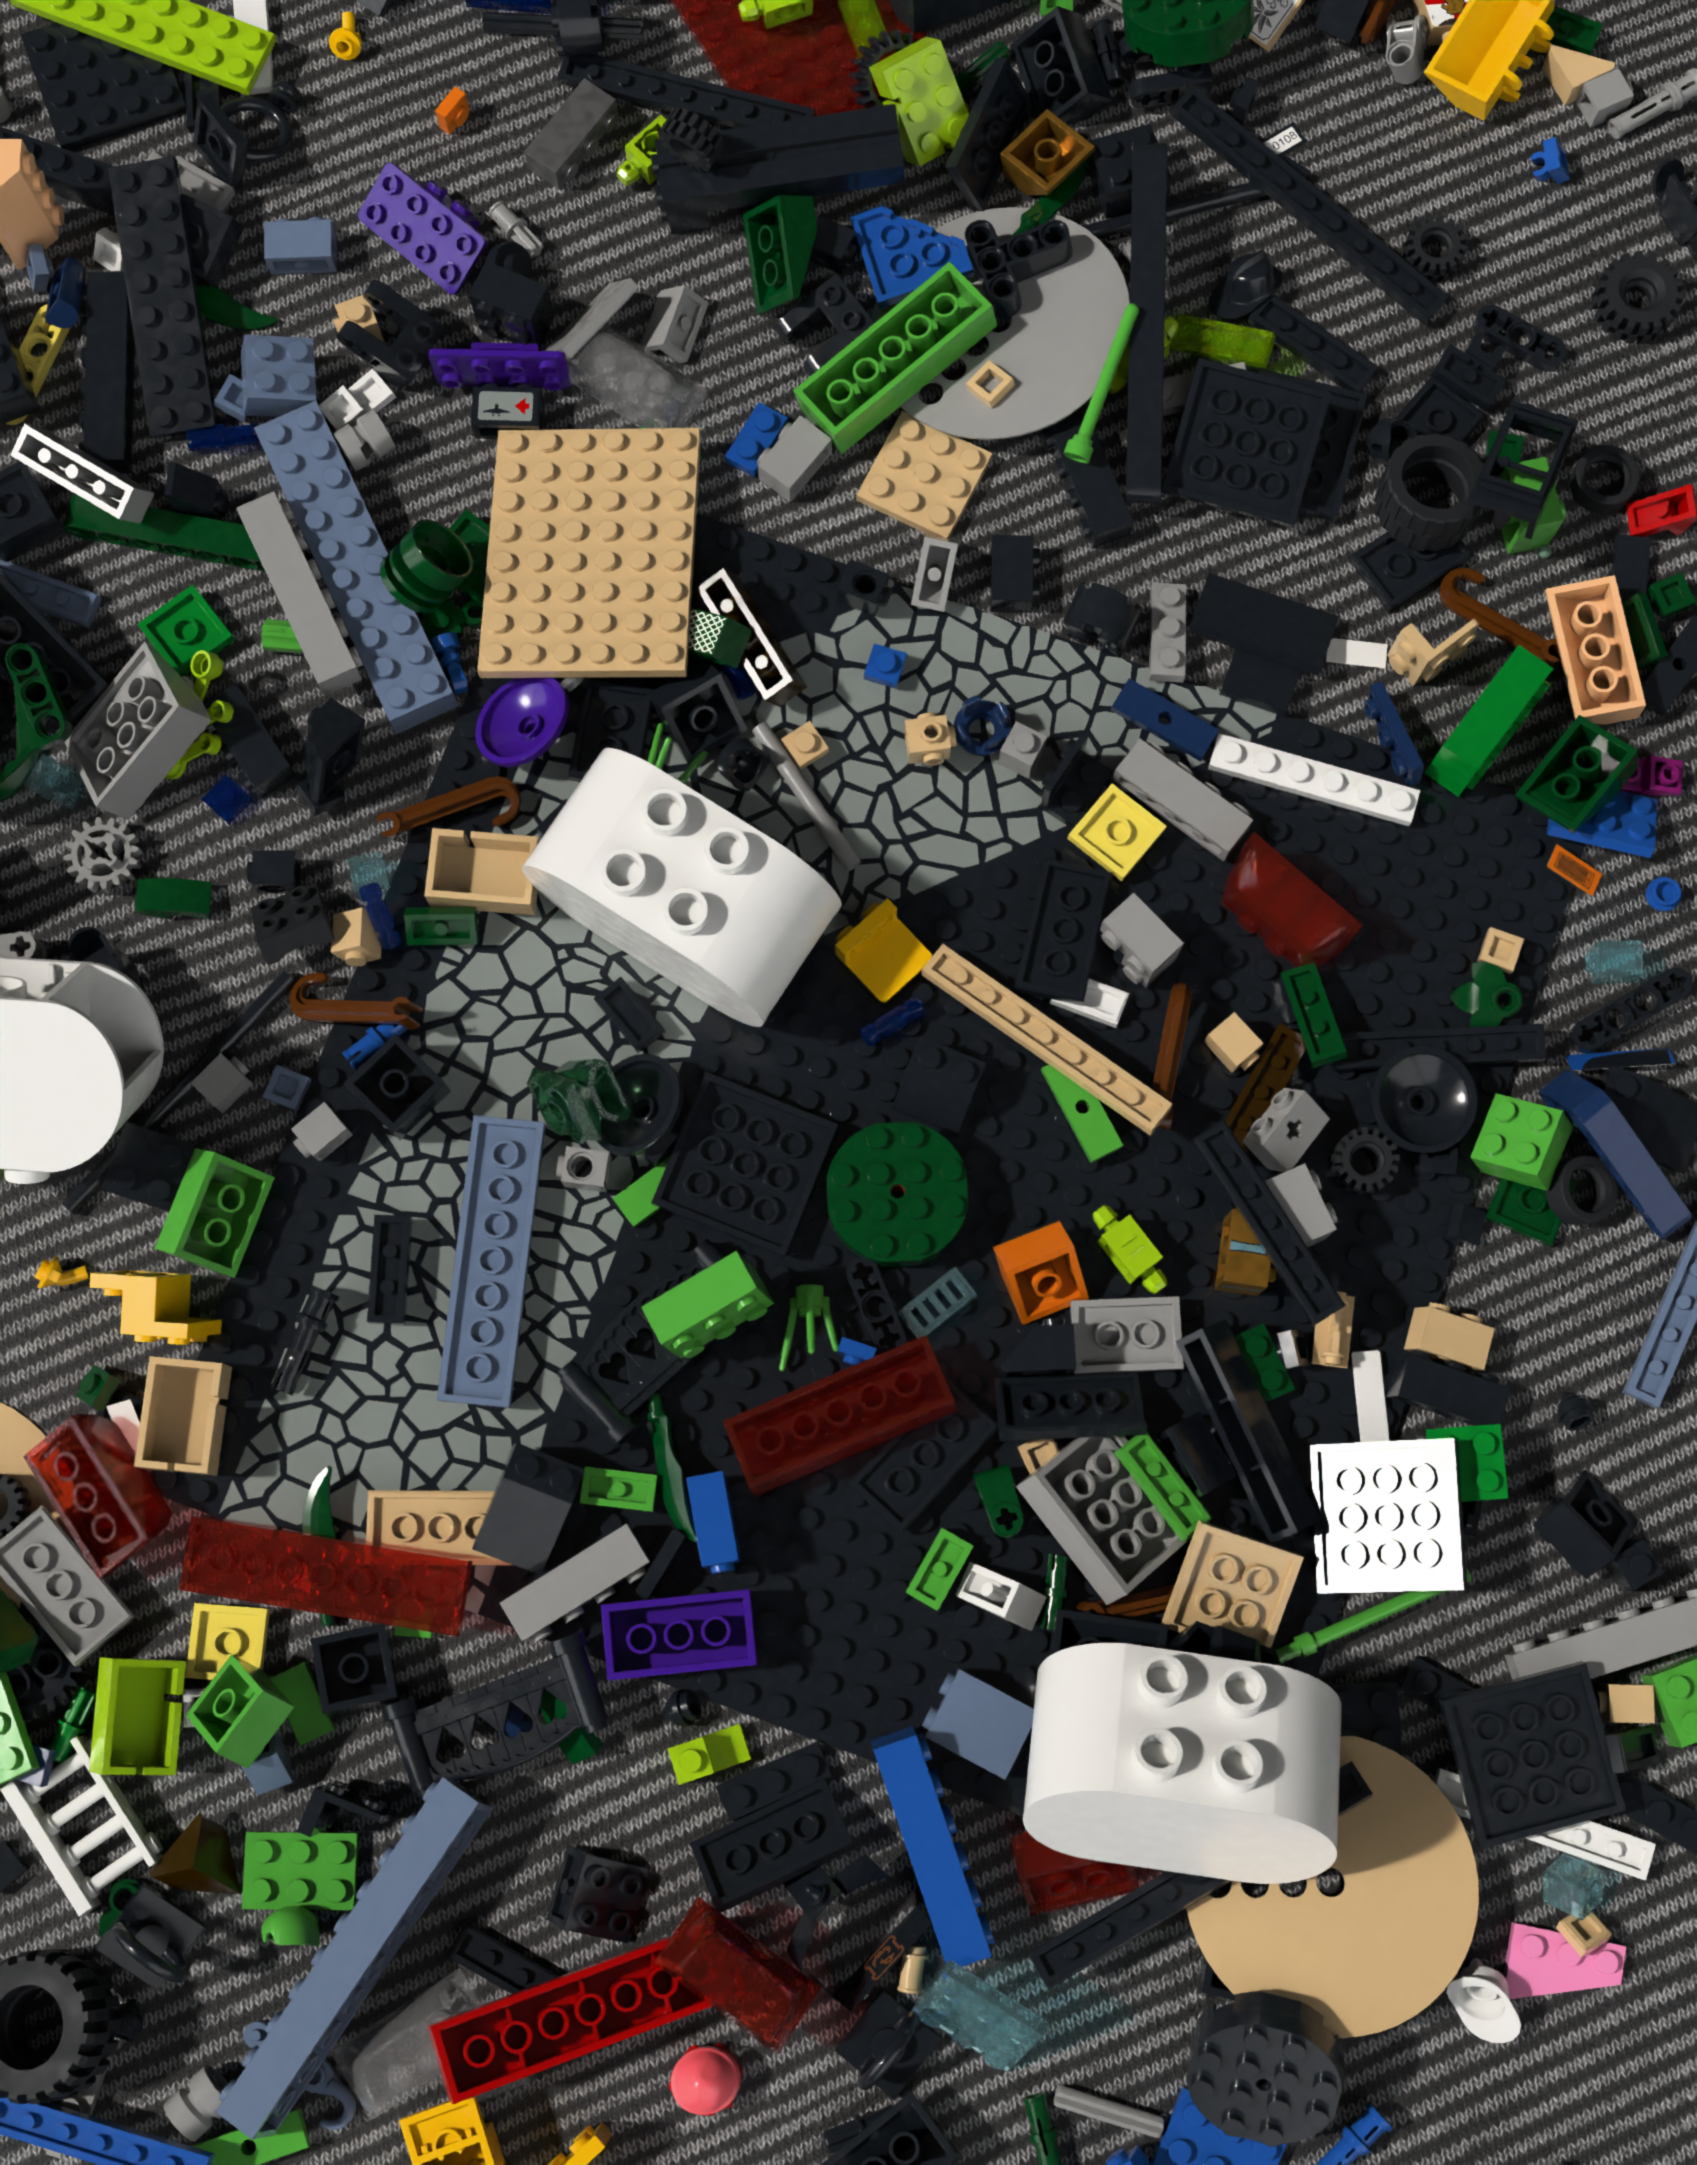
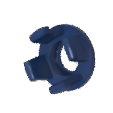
M978 695L968 698L963 702V707L957 713L954 721L956 741L962 749L970 754L977 756L992 755L1001 750L1011 731L1009 711L1003 702L996 704L988 700H981ZM986 719L992 723L994 735L991 739L979 742L970 736L969 727L975 720Z

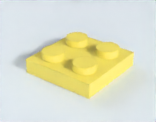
M1112 783L1069 833L1067 839L1107 871L1112 872L1122 882L1161 836L1167 826Z
M194 1603L185 1678L213 1680L231 1654L263 1670L270 1609Z

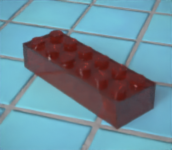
M925 1335L726 1419L723 1423L749 1488L754 1496H757L953 1413L957 1409L951 1391Z

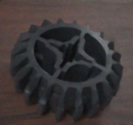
M893 29L891 34L883 30L879 32V40L874 36L868 38L870 48L862 45L858 47L859 52L863 56L861 59H852V63L857 65L858 69L857 72L852 71L849 73L850 78L857 79V83L850 87L851 92L860 93L856 97L855 103L860 106L864 105L863 109L884 106L883 102L888 100V98L882 97L880 94L878 97L876 96L869 67L876 64L885 53L896 49L894 52L896 53L921 39L914 40V35L910 32H905L902 35L901 31Z

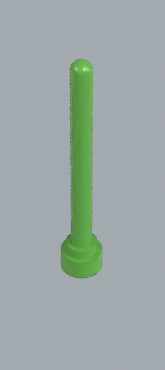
M1134 303L1128 304L1125 308L1078 435L1075 434L1072 439L1068 440L1063 452L1066 457L1074 461L1088 464L1094 449L1091 447L1093 441L1090 439L1139 312L1138 306Z

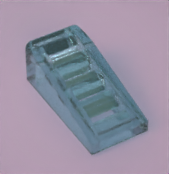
M954 1267L897 1313L915 1337L921 1341L976 1299L977 1294L959 1270ZM952 1281L963 1295L960 1300H957L947 1287L949 1282ZM939 1290L952 1305L947 1310L935 1295ZM927 1299L940 1314L936 1319L923 1304ZM915 1308L919 1310L929 1323L926 1327L923 1328L911 1311Z

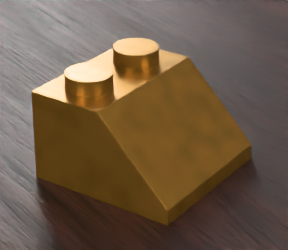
M1046 109L1000 153L1003 176L1026 195H1049L1095 151V146Z

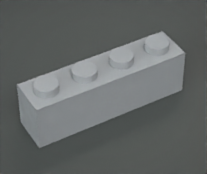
M24 424L11 453V456L120 520L141 524L155 494L45 429Z
M1139 739L1115 769L1112 781L1222 861H1225L1253 822V819L1249 817V812L1240 804L1235 802L1231 804L1222 798L1221 792L1214 785L1208 782L1203 784L1192 776V771L1183 763H1174L1165 757L1164 751L1153 742L1146 743Z
M625 1524L500 1602V1605L521 1641L532 1639L535 1644L552 1634L553 1630L550 1626L561 1619L567 1624L584 1614L585 1611L582 1606L593 1599L599 1604L617 1593L614 1586L627 1579L628 1583L631 1584L645 1576L647 1573L645 1567L652 1562L631 1526Z

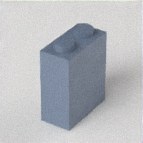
M960 1669L957 1670L955 1675L948 1672L939 1690V1693L945 1695L939 1708L931 1706L923 1721L922 1727L927 1729L924 1736L1006 1780L1032 1727L1034 1709Z

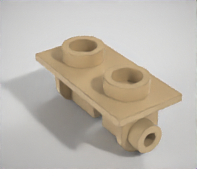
M1337 1291L1346 1306L1315 1325L1311 1364L1347 1369L1355 1297L1346 1296L1347 1293Z

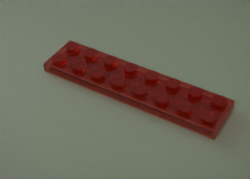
M191 1516L179 1590L460 1636L472 1561Z

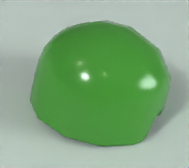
M285 1906L271 1913L262 1924L261 1934L264 1943H267L269 1939L274 1941L276 1945L320 1946V1927L315 1913L301 1906Z

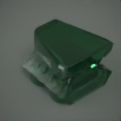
M602 1059L570 1060L554 1072L543 1071L533 1067L527 1082L546 1124L560 1136L569 1133L580 1144L587 1140H601V1117L615 1123H620L626 1120L631 1113L608 1062Z

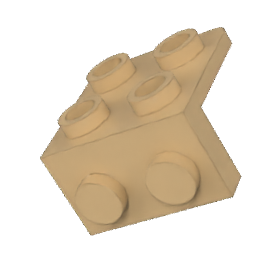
M1475 618L1436 648H1433L1416 627L1410 623L1400 631L1387 654L1390 665L1395 672L1400 675L1403 674L1413 686L1422 679L1427 683L1442 671L1441 666L1448 659L1453 663L1468 651L1467 646L1477 637L1474 632L1480 623Z

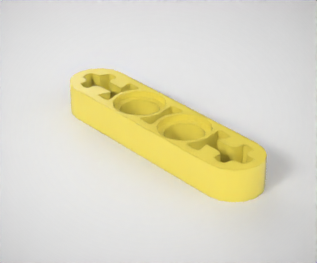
M47 304L42 306L37 312L19 348L26 371L34 375L31 385L35 397H37L70 327L59 328L53 325L49 326L45 321ZM37 343L47 344L48 348L44 355L39 357L31 355V349ZM26 415V416H23V417H21V418L15 419V420H13V421L7 422L6 424H8V425H17V424H20L21 422H23V421L25 420V418L27 417V415Z

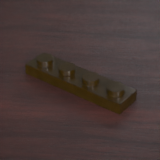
M1281 1023L1278 1024L1225 1120L1247 1155L1250 1149L1242 1141L1250 1132L1252 1124L1261 1118L1271 1105L1272 1098L1285 1088L1306 1050L1302 1035Z

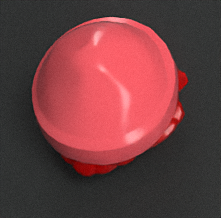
M718 2042L713 2046L707 2045L702 2047L696 2044L691 2046L675 2064L670 2077L669 2089L676 2102L684 2110L697 2115L713 2116L716 2112L725 2108L730 2109L733 2106V2100L740 2089L743 2070L736 2056L731 2051L726 2050L724 2044Z

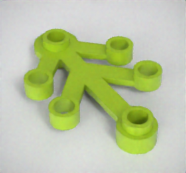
M200 650L193 655L190 668L192 674L197 677L193 687L194 692L203 702L210 681L221 675L223 662L217 654ZM214 701L210 708L206 709L212 719L208 725L216 721L222 723L229 722L233 717V706L229 702ZM202 733L198 741L191 744L184 756L176 762L165 778L171 780L179 778L184 773L187 762L203 753L217 754L221 748L220 737L212 733Z

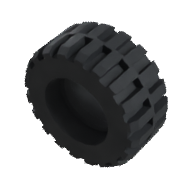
M52 1949L21 1952L18 1956H10L0 1963V2098L8 2097L11 2103L37 2104L67 2099L77 2095L80 2090H87L96 2082L95 2075L105 2072L110 2064V2061L106 2058L108 2054H115L119 2043L114 2038L116 2031L121 2030L122 2018L117 2019L116 2008L121 2006L118 1995L113 1996L111 1993V1989L114 1987L109 1975H100L103 1969L95 1960H87L85 1954L77 1951ZM43 1989L47 1990L56 1999L63 2018V2031L60 2043L54 2054L46 2062L41 2061L35 2056L28 2045L25 2034V2020L29 2006L36 1995Z

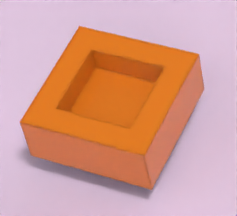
M454 86L435 110L439 128L449 135L457 126L460 127L465 123L470 111L465 92Z

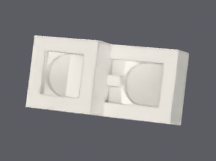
M372 368L350 388L346 389L342 385L319 405V408L334 428L339 430L347 424L354 427L357 425L359 417L371 410L378 412L394 400L396 396Z

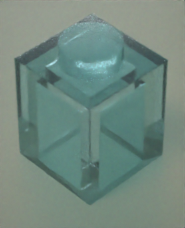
M1641 940L1598 941L1590 949V952L1586 954L1585 961L1586 971L1591 973L1592 984L1634 983L1642 977L1644 972Z

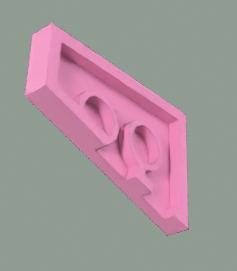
M1511 1922L1503 1974L1509 1987V1998L1515 1999L1621 1985L1626 1946L1605 1942L1581 1958L1559 1931Z

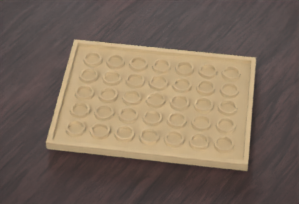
M700 428L498 430L477 670L480 678L687 677L701 447Z

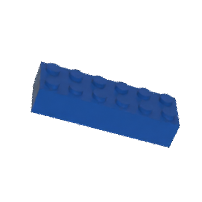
M913 1726L871 1740L872 1748L948 1972L991 1957L988 1945L995 1943L985 1913L977 1914L976 1908L982 1906V1902L973 1877L965 1879L963 1871L970 1869L961 1842L953 1843L951 1834L957 1833V1829L948 1804L940 1806L938 1798L945 1796L936 1769L928 1771L926 1761L931 1760L932 1756L924 1734L916 1735Z

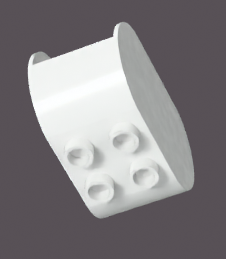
M604 748L522 866V872L530 883L575 921L716 1010L754 1027L763 1026L767 1016L834 915L838 913L842 906L838 894L830 884L789 849L656 766L637 756L614 748Z
M0 956V1169H4V1177L8 1182L16 1184L39 1183L47 1180L50 1177V1172L70 1169L87 1161L100 1151L153 1091L163 1064L164 1045L161 1026L148 997L132 979L119 970L94 962Z
M1091 1643L1060 1650L1047 1657L1039 1666L1037 1673L1023 1813L1025 1829L1038 1842L1055 1851L1095 1861L1256 1884L1289 1883L1317 1876L1329 1869L1337 1858L1341 1742L1340 1698L1330 1686L1304 1672L1280 1665L1127 1643Z

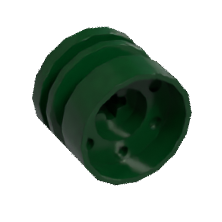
M429 519L419 520L380 564V575L383 584L390 594L405 607L423 614L434 613L452 594V591L473 571V559L462 539L450 528Z

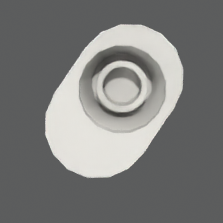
M1474 1958L1469 1967H1466L1459 1974L1458 1978L1453 1979L1447 1986L1446 1993L1465 2026L1480 2039L1491 2043L1513 2041L1520 2033L1521 2022L1509 1998L1507 1981L1499 1971L1484 1966L1480 1959Z

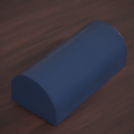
M70 256L65 259L53 276L45 314V321L59 328H69L77 323L83 286L86 279L84 266Z

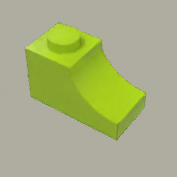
M740 1723L668 1748L678 1785L752 1759Z

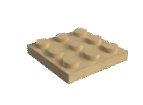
M902 411L856 495V501L925 534L950 538L992 460V453L957 436L937 431Z
M1198 1520L1161 1624L1168 1625L1169 1630L1180 1633L1195 1621H1199L1212 1627L1221 1626L1260 1641L1261 1645L1271 1648L1304 1557L1300 1553Z

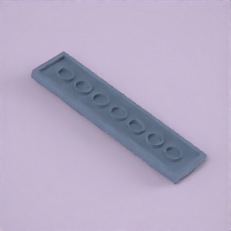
M473 1115L437 1401L511 1409L546 1127L544 1122Z

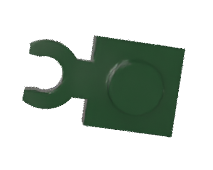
M469 600L461 609L456 610L454 601L443 603L434 613H421L430 645L431 640L438 635L455 632L458 638L464 637L462 627L467 626L471 629L481 628L482 616L477 618L469 617L472 611L481 609L480 605L473 600Z

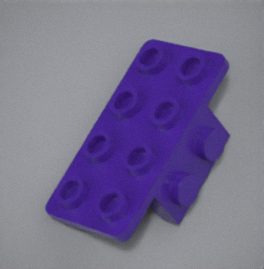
M385 164L358 212L359 220L449 294H458L487 246L486 237L476 230L480 221L471 215L472 209L462 201H454L447 195L448 190L435 180H430V182L417 181L396 164Z
M472 342L471 349L434 348L429 350V360L436 381L447 388L456 389L461 386L482 387L485 384H497L516 388L518 385L526 384L533 387H543L550 391H558L571 386V376L566 354L561 351H540L539 344Z

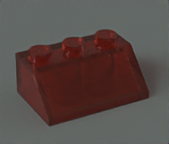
M1028 1832L1020 1836L1011 1837L1018 1877L1031 1916L1127 1894L1140 1887L1135 1866L1095 1861L1063 1854L1041 1844Z

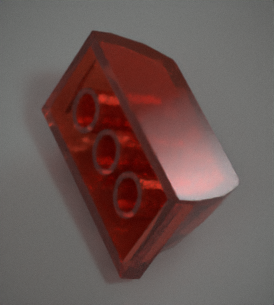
M1255 832L1244 843L1225 881L1222 903L1239 918L1238 923L1241 927L1251 934L1256 932L1265 940L1264 944L1271 953L1278 957L1282 955L1295 967L1312 963L1319 967L1329 962L1348 947L1363 926Z
M76 1414L70 1416L25 1454L23 1458L95 1575L100 1579L112 1573L168 1526L172 1512L146 1469L134 1467L136 1453L119 1426L115 1422L99 1415Z
M696 1897L653 1961L655 1965L775 2054H779L821 1989L813 1981L700 1897Z

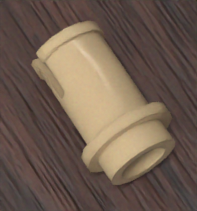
M916 1943L902 1956L898 1991L910 1994L922 1993L924 1961L929 1959V1954L925 1953V1945Z

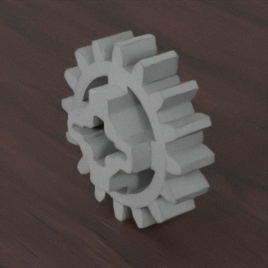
M96 817L95 826L92 827L86 821L82 822L84 828L82 833L76 830L71 832L76 838L75 842H65V846L71 851V854L63 856V860L71 865L67 872L72 877L77 876L75 881L81 887L88 884V889L93 893H96L99 886H101L102 890L109 894L111 892V885L114 884L122 890L124 888L122 882L124 878L131 881L135 879L130 872L131 869H141L142 865L135 860V857L143 855V851L138 846H134L139 842V839L134 833L130 834L131 829L126 824L119 826V823L114 818H110L107 825H105V822L100 817ZM97 849L101 853L108 854L112 861L98 857L99 855L94 850ZM125 849L124 859L122 862L121 853ZM84 850L85 858L82 860V853Z

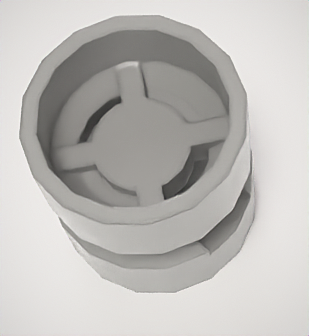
M374 410L359 417L356 426L353 427L347 424L332 433L338 447L354 472L369 465L372 456L375 455L381 458L396 449L390 434Z
M205 2065L190 2079L189 2089L180 2088L164 2103L165 2113L171 2123L184 2137L194 2142L213 2125L212 2117L221 2118L216 2113V2110L222 2103L219 2100L220 2094L228 2084L227 2080L209 2065Z

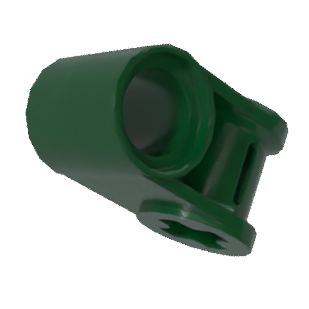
M1005 1464L973 1474L982 1505L985 1506L994 1533L1003 1538H1011L1017 1535L1023 1525V1513L1017 1498L1018 1493L1009 1465ZM1002 1511H1007L1009 1516L1016 1515L1017 1520L1013 1521L1012 1529L1006 1530L1005 1525H998L996 1521L1001 1519Z

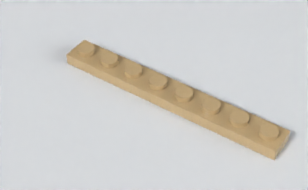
M942 944L922 968V976L1150 1136L1172 1109L1173 1104L946 945Z

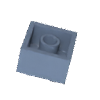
M244 334L241 349L244 415L279 417L317 401L313 338Z

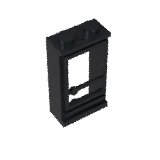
M1511 400L1474 490L1470 495L1465 518L1472 520L1477 506H1481L1495 511L1493 524L1497 527H1505L1509 516L1529 522L1525 538L1532 540L1573 442L1578 421L1568 418L1563 414H1555L1536 408L1528 403ZM1511 428L1559 443L1548 472L1512 462L1507 456L1499 457ZM1495 464H1499L1502 468L1510 467L1544 478L1540 491L1491 476Z

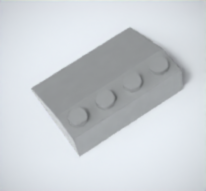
M144 641L72 730L70 737L64 742L95 806L129 820L137 809L144 804L157 785L164 780L166 774L176 762L184 756L186 750L200 733L206 729L212 719L200 697L151 643Z
M1125 1436L1079 1437L1042 1464L1019 1483L1016 1488L1105 1604L1108 1605L1131 1592L1184 1545L1193 1534L1184 1541L1180 1540L1114 1452L1119 1447L1115 1445L1111 1437H1114L1119 1445L1123 1446L1128 1442Z

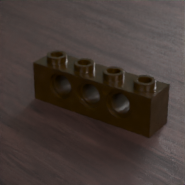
M722 568L696 588L711 613L729 617L751 629L752 633L741 657V662L765 701L781 707L807 688L738 575Z

